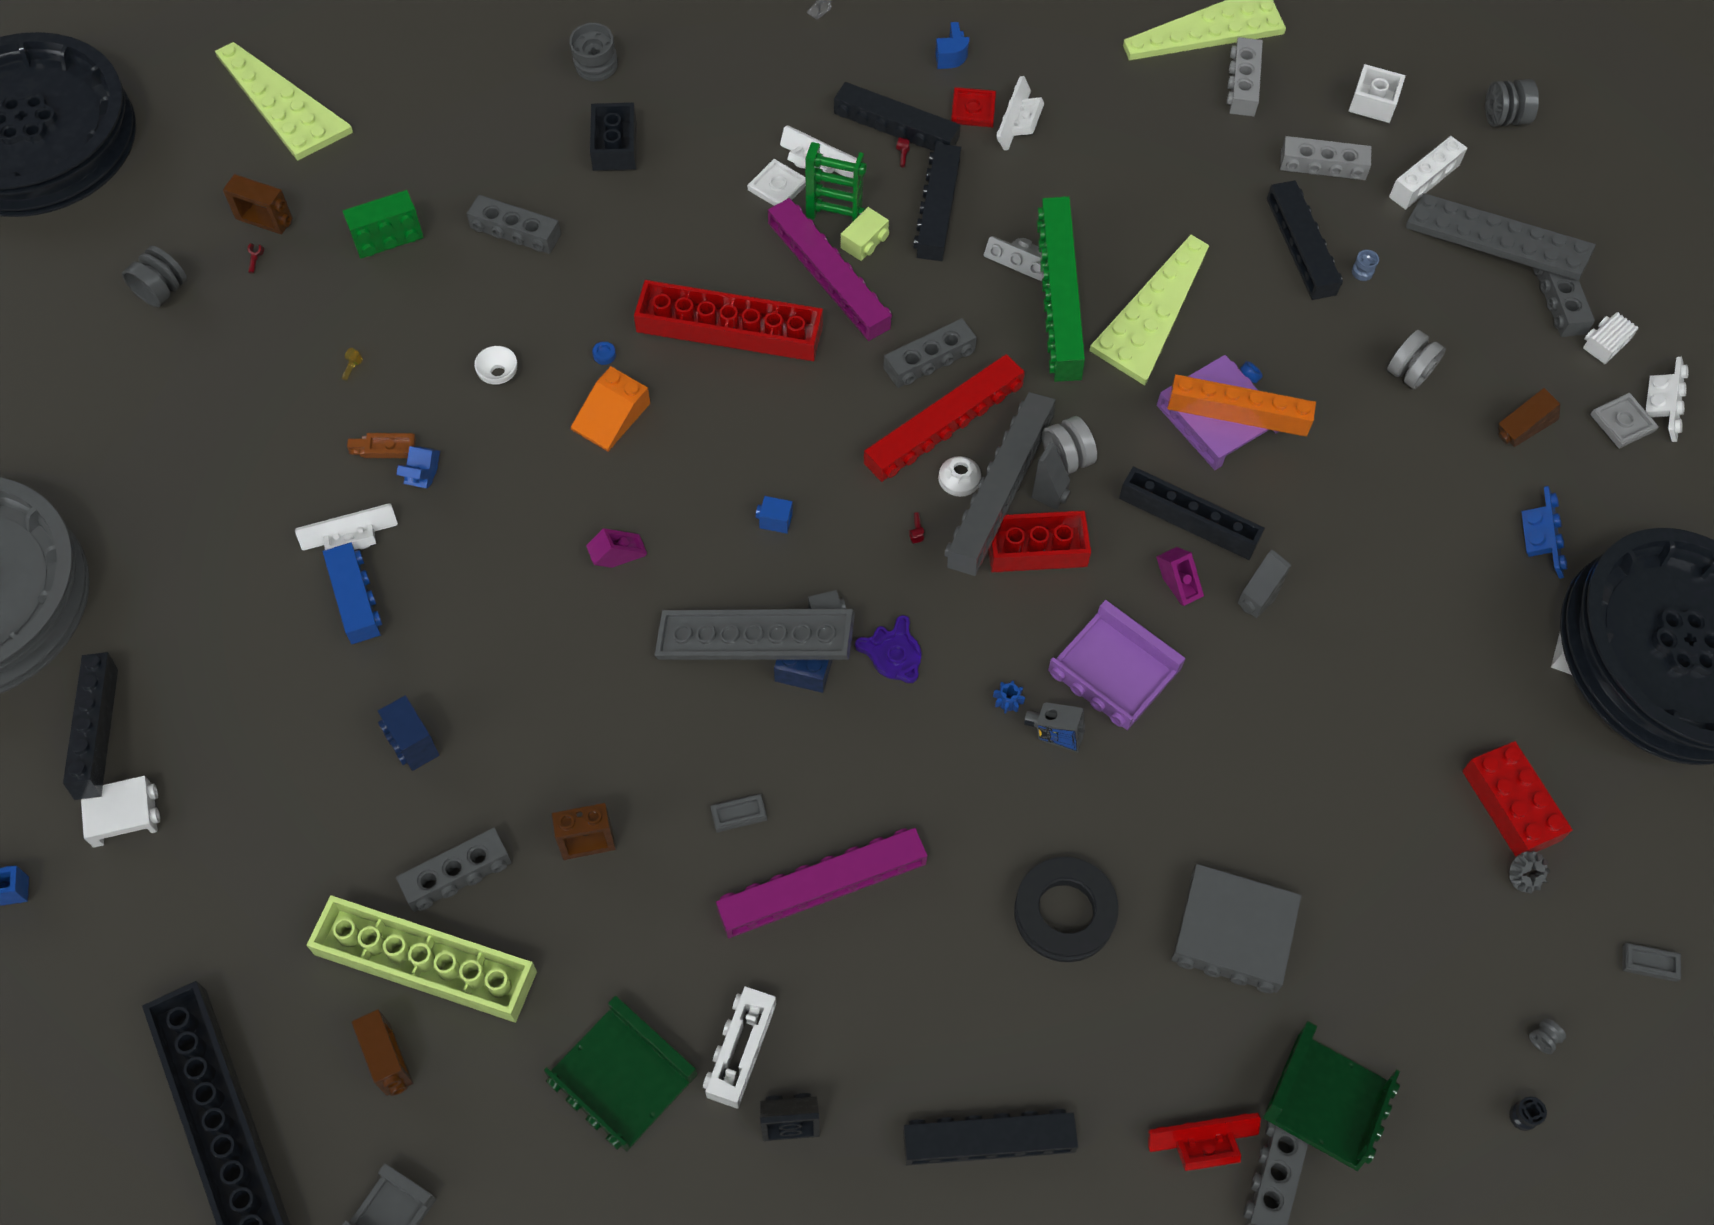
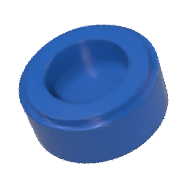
M599 342L593 347V358L598 364L607 365L615 360L616 351L613 344Z
M1246 361L1240 367L1242 373L1253 383H1257L1263 377L1262 372L1249 361Z

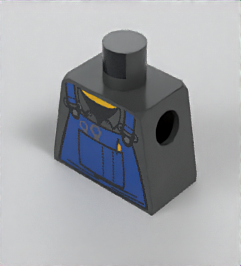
M1046 702L1043 704L1040 713L1027 711L1024 725L1037 728L1038 738L1043 742L1079 752L1085 733L1084 710L1080 707Z

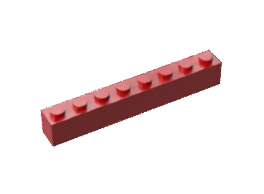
M1005 354L864 450V464L881 482L888 477H894L901 468L913 464L917 457L923 453L930 452L940 441H946L956 430L965 428L972 419L984 415L988 408L994 404L1001 403L1011 392H1017L1023 386L1025 371Z

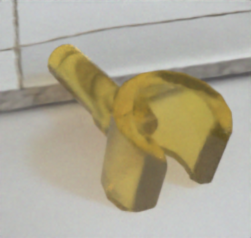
M349 348L345 354V359L349 363L341 378L346 381L354 366L362 363V356L354 348Z

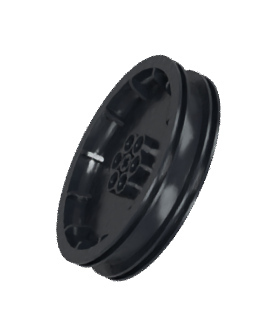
M29 32L0 37V216H34L65 208L100 189L122 167L130 154L136 135V117L133 106L123 89L115 68L93 46L73 37L54 33Z
M1651 528L1634 532L1618 540L1601 556L1586 565L1570 583L1560 614V634L1566 662L1585 699L1596 713L1623 738L1640 749L1669 761L1688 765L1714 764V540L1694 532L1675 528Z

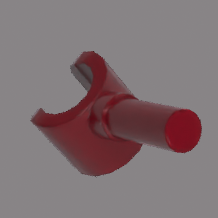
M900 137L896 150L902 151L900 167L904 168L906 155L910 150V141Z
M250 243L247 247L248 252L251 254L248 270L251 274H254L257 258L264 253V247L260 244L256 253L253 252V243Z
M919 512L914 513L915 529L909 530L912 544L924 541V529L921 527Z

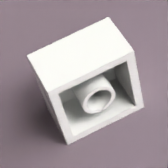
M1364 64L1348 112L1390 123L1406 75Z

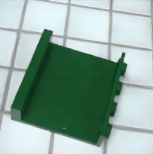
M615 995L608 1002L610 1010L551 1071L546 1067L544 1072L548 1077L545 1082L556 1093L561 1089L568 1096L565 1101L576 1112L581 1108L588 1115L585 1120L596 1131L601 1127L608 1134L605 1139L616 1150L622 1147L628 1152L698 1075L696 1069Z
M1307 1021L1295 1040L1263 1119L1358 1172L1364 1163H1371L1377 1149L1373 1145L1374 1142L1379 1141L1385 1127L1381 1123L1382 1120L1387 1119L1391 1112L1392 1105L1389 1104L1390 1098L1393 1099L1399 1090L1400 1084L1396 1081L1400 1071L1396 1069L1388 1080L1313 1040L1318 1026Z

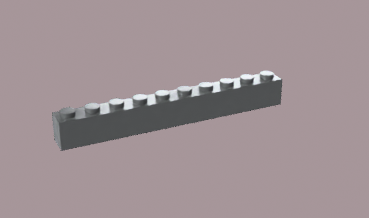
M1029 392L1025 401L1021 400L1018 415L1013 416L1010 430H1006L1004 433L1002 446L998 445L996 449L995 460L989 462L987 476L981 478L979 491L973 494L970 509L964 511L962 525L956 527L953 542L947 544L945 550V557H948L947 568L976 576L1042 442V432L1044 428L1049 427L1054 417L1056 399Z

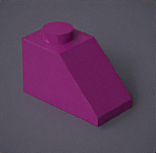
M605 528L586 545L593 564L613 568L647 555L639 534Z
M1175 547L1156 556L1163 580L1182 606L1204 596L1192 552Z

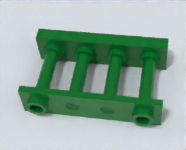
M811 142L805 158L806 217L808 219L815 220L817 211L821 212V210L851 216L853 222L865 211V208H862L863 177L867 167V163H863L864 153L859 152L856 163L824 157L820 153V143ZM822 165L853 172V178L823 172V169H820ZM826 181L853 187V193L823 187V184H820V182ZM822 195L853 202V208L824 202L820 197Z

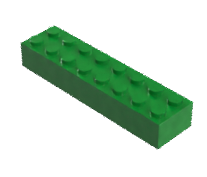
M1070 196L1042 198V207H1038L1037 233L1040 236L1038 247L1039 252H1041L1040 271L1043 272L1042 292H1045L1043 305L1047 317L1045 319L1046 333H1048L1047 352L1050 353L1049 373L1054 374V382L1082 380L1085 356Z

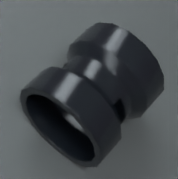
M1525 1097L1512 1106L1509 1117L1516 1128L1528 1131L1545 1121L1547 1109L1538 1098Z

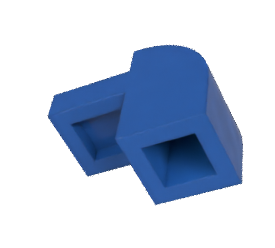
M959 22L950 23L949 38H936L935 56L937 69L958 67L968 57L969 37H964V31H960Z
M409 446L407 465H398L396 475L405 476L403 484L428 488L432 484L438 468L440 450Z

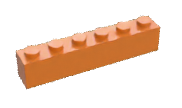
M1175 374L1167 409L1307 437L1314 421L1316 402Z

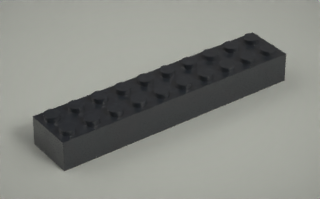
M194 981L142 1005L216 1225H290L207 990L197 981Z

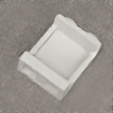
M146 776L103 785L101 797L81 799L84 839L94 848L103 846L104 838L148 829L151 833L158 832L157 823H160V813L158 808L155 807V799H158L156 785L152 784Z

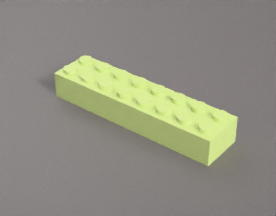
M330 895L306 945L315 956L515 1023L537 973L531 961Z

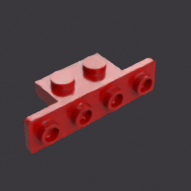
M1244 1113L1226 1118H1214L1201 1122H1187L1182 1125L1158 1127L1149 1130L1148 1148L1150 1152L1177 1148L1185 1171L1240 1163L1241 1153L1235 1139L1258 1135L1261 1118L1259 1113Z

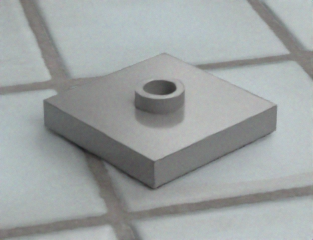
M1630 392L1594 409L1590 414L1619 449L1655 432L1659 427Z

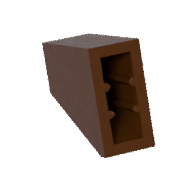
M1543 388L1498 424L1499 437L1506 444L1510 442L1516 447L1559 420L1560 403Z

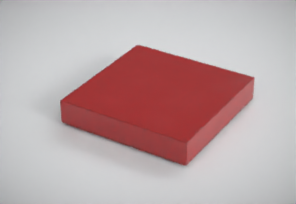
M954 87L951 121L960 125L993 128L996 91Z

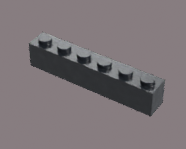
M844 82L834 98V114L897 138L908 139L917 146L935 151L936 143L955 146L959 140L960 124L848 82Z
M936 143L935 151L930 152L929 165H932V167L927 168L926 181H929V184H924L923 198H926L925 202L921 201L919 214L923 216L918 218L916 231L920 233L919 236L915 235L913 248L917 249L916 258L943 262L960 164L961 146Z
M1296 180L1272 184L1267 196V202L1311 300L1337 296L1343 283V278L1335 267L1333 256L1329 254L1326 240L1322 238L1319 232L1318 223L1314 221L1311 215V208L1305 202L1302 189L1299 188Z
M1134 466L1122 485L1119 496L1120 500L1247 560H1250L1265 530L1264 527Z
M108 652L87 654L81 657L63 784L74 800L102 796L118 669Z
M1054 1109L1046 1115H1038L1037 1111H1027L1021 1113L1020 1117H1010L1009 1113H999L993 1115V1119H982L980 1115L965 1117V1121H954V1118L945 1117L937 1119V1123H926L925 1120L918 1119L909 1121V1125H904L903 1128L906 1166L1075 1153L1078 1149L1074 1112L1066 1113L1065 1109Z

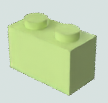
M868 207L841 233V249L862 261L867 255L869 256L874 252L875 247L880 242H884L889 235V220Z

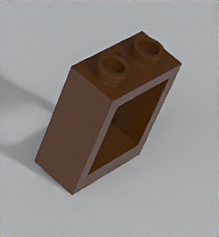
M236 174L232 176L224 187L223 192L236 220L281 235L291 225L293 218L281 189Z
M605 803L552 813L555 839L563 860L616 850L612 825ZM581 812L583 813V815L581 817H577V813Z
M377 1009L351 1021L374 1083L386 1096L390 1094L395 1096L406 1091L407 1086L413 1084L392 1027L387 1019Z

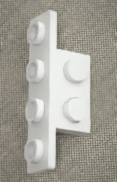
M1025 76L1019 77L1006 113L1003 116L1001 126L997 131V140L1004 151L1009 150L1014 136L1033 134L1044 106L1042 97L1028 99L1031 90Z
M787 125L784 127L780 145L791 150L787 160L793 162L797 167L805 168V158L811 142L820 143V153L824 157L856 163L857 158ZM822 165L820 169H823V172H836L842 176L853 178V172Z
M1676 357L1675 374L1650 376L1646 412L1650 417L1670 416L1668 430L1672 442H1677L1678 433H1682L1683 429L1680 415H1684L1685 410L1682 396H1686L1687 392L1684 378H1688V365L1683 364L1682 357Z
M389 503L298 527L295 529V533L302 550L322 545L327 550L352 542L356 550L366 549L376 544L375 531L397 526L398 523L393 507Z

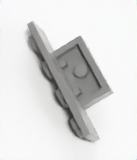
M994 236L989 237L984 257L1042 281L1043 272L1040 271L1041 252H1039L1038 246L1032 244V241L1026 238H1017L1014 242L1009 243Z

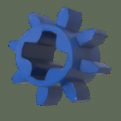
M1014 681L1007 684L1001 682L1000 690H994L993 697L997 698L995 707H1001L1005 714L1011 710L1018 712V704H1024L1025 697L1021 696L1023 687L1018 688Z

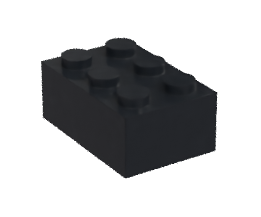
M634 102L591 104L590 157L593 171L636 170V113Z

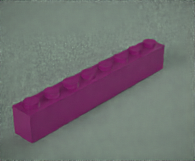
M788 198L768 209V224L868 341L891 329L892 314L890 310L879 302L877 295L866 287L864 280L853 272L851 265L840 257L839 251L828 243L826 236L815 228L813 221L803 214L798 204L795 205Z
M904 828L898 830L889 838H876L869 845L862 848L858 846L846 850L843 855L825 857L816 865H803L789 875H776L770 879V882L762 885L759 883L752 884L746 887L743 892L737 894L733 892L727 893L720 897V900L716 901L717 911L729 939L926 865L927 853L916 828L910 830Z

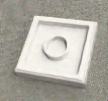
M773 159L747 187L748 191L775 206L788 198L793 200L806 187V177Z

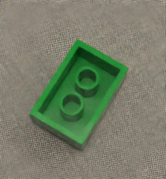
M407 190L342 210L360 259L424 238L415 207Z

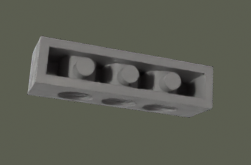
M1238 37L1236 46L1232 45L1230 58H1233V61L1230 62L1229 73L1232 76L1229 77L1228 89H1231V91L1228 92L1227 104L1230 105L1229 114L1255 116L1259 103L1263 40Z
M1285 136L1281 149L1280 170L1366 180L1371 167V146Z

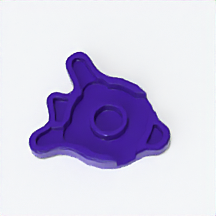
M901 615L897 617L892 631H887L885 627L879 626L872 637H860L855 641V649L866 654L871 659L875 669L884 677L902 680L905 683H914L918 679L921 648L910 634V620L907 616Z

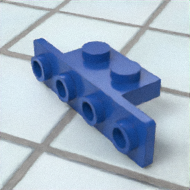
M1545 486L1546 506L1521 511L1526 551L1529 557L1553 553L1554 568L1559 579L1564 578V569L1568 567L1565 555H1561V548H1565L1562 534H1558V528L1562 527L1559 513L1556 514L1555 507H1559L1557 494L1552 493L1549 486Z

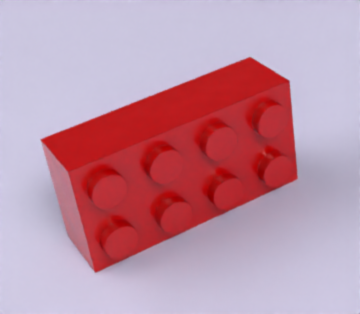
M1085 511L1005 515L989 548L991 572L1088 567L1091 547Z
M1516 741L1471 759L1462 770L1515 857L1523 852H1538L1559 843L1573 831Z

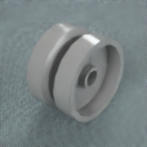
M1416 330L1396 352L1387 371L1395 377H1401L1405 374L1404 383L1412 389H1416L1436 368L1446 348L1436 341L1428 345L1429 336L1421 330Z
M1072 416L1063 420L1061 425L1053 424L1044 428L1042 432L1044 450L1050 442L1055 444L1068 475L1076 472L1078 467L1085 468L1096 462L1097 449L1094 438L1088 426L1080 417Z

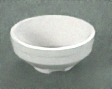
M492 346L478 354L474 366L479 378L488 384H502L509 381L516 374L517 359L510 349L503 346ZM496 368L505 370L501 376L492 375V371Z
M962 456L952 457L946 460L939 470V484L944 491L953 496H967L979 488L981 470L976 462L970 458ZM958 465H963L968 471L965 474H958L954 471V468Z

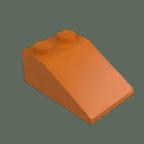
M610 366L594 385L571 425V430L609 452L650 405L648 387Z

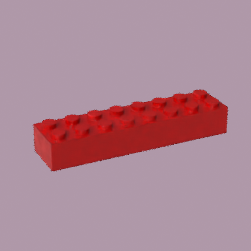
M645 280L634 313L636 332L814 361L823 327V309Z

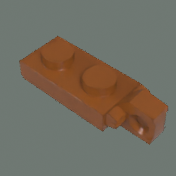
M367 433L366 436H362V439H348L347 448L349 454L360 455V457L408 458L409 446H415L416 437L413 433Z

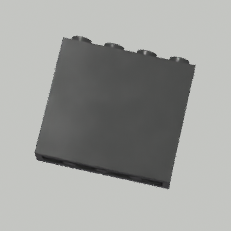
M1196 864L1191 875V886L1176 949L1171 961L1177 962L1178 966L1185 969L1197 968L1203 970L1206 975L1211 977L1223 976L1238 985L1249 984L1256 986L1259 991L1264 993H1277L1284 982L1301 895Z

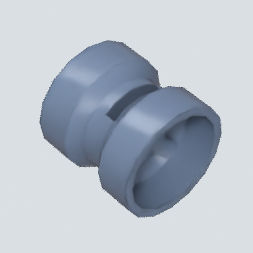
M1365 249L1360 251L1352 267L1353 276L1360 281L1370 280L1379 263L1378 254L1372 250Z

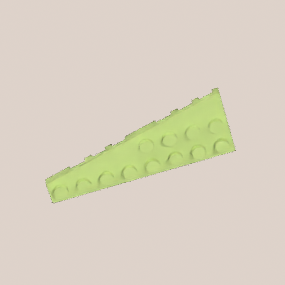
M1225 0L1124 39L1123 47L1128 59L1135 60L1235 43L1238 37L1259 39L1283 35L1286 27L1273 0Z
M232 42L215 51L218 59L297 161L353 133L350 124L236 43Z
M1190 235L1091 344L1089 351L1145 386L1206 256L1209 245Z

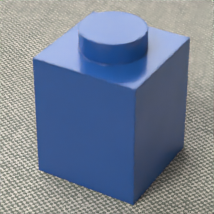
M764 496L762 505L758 504L756 510V518L759 519L760 529L788 534L793 515V501Z

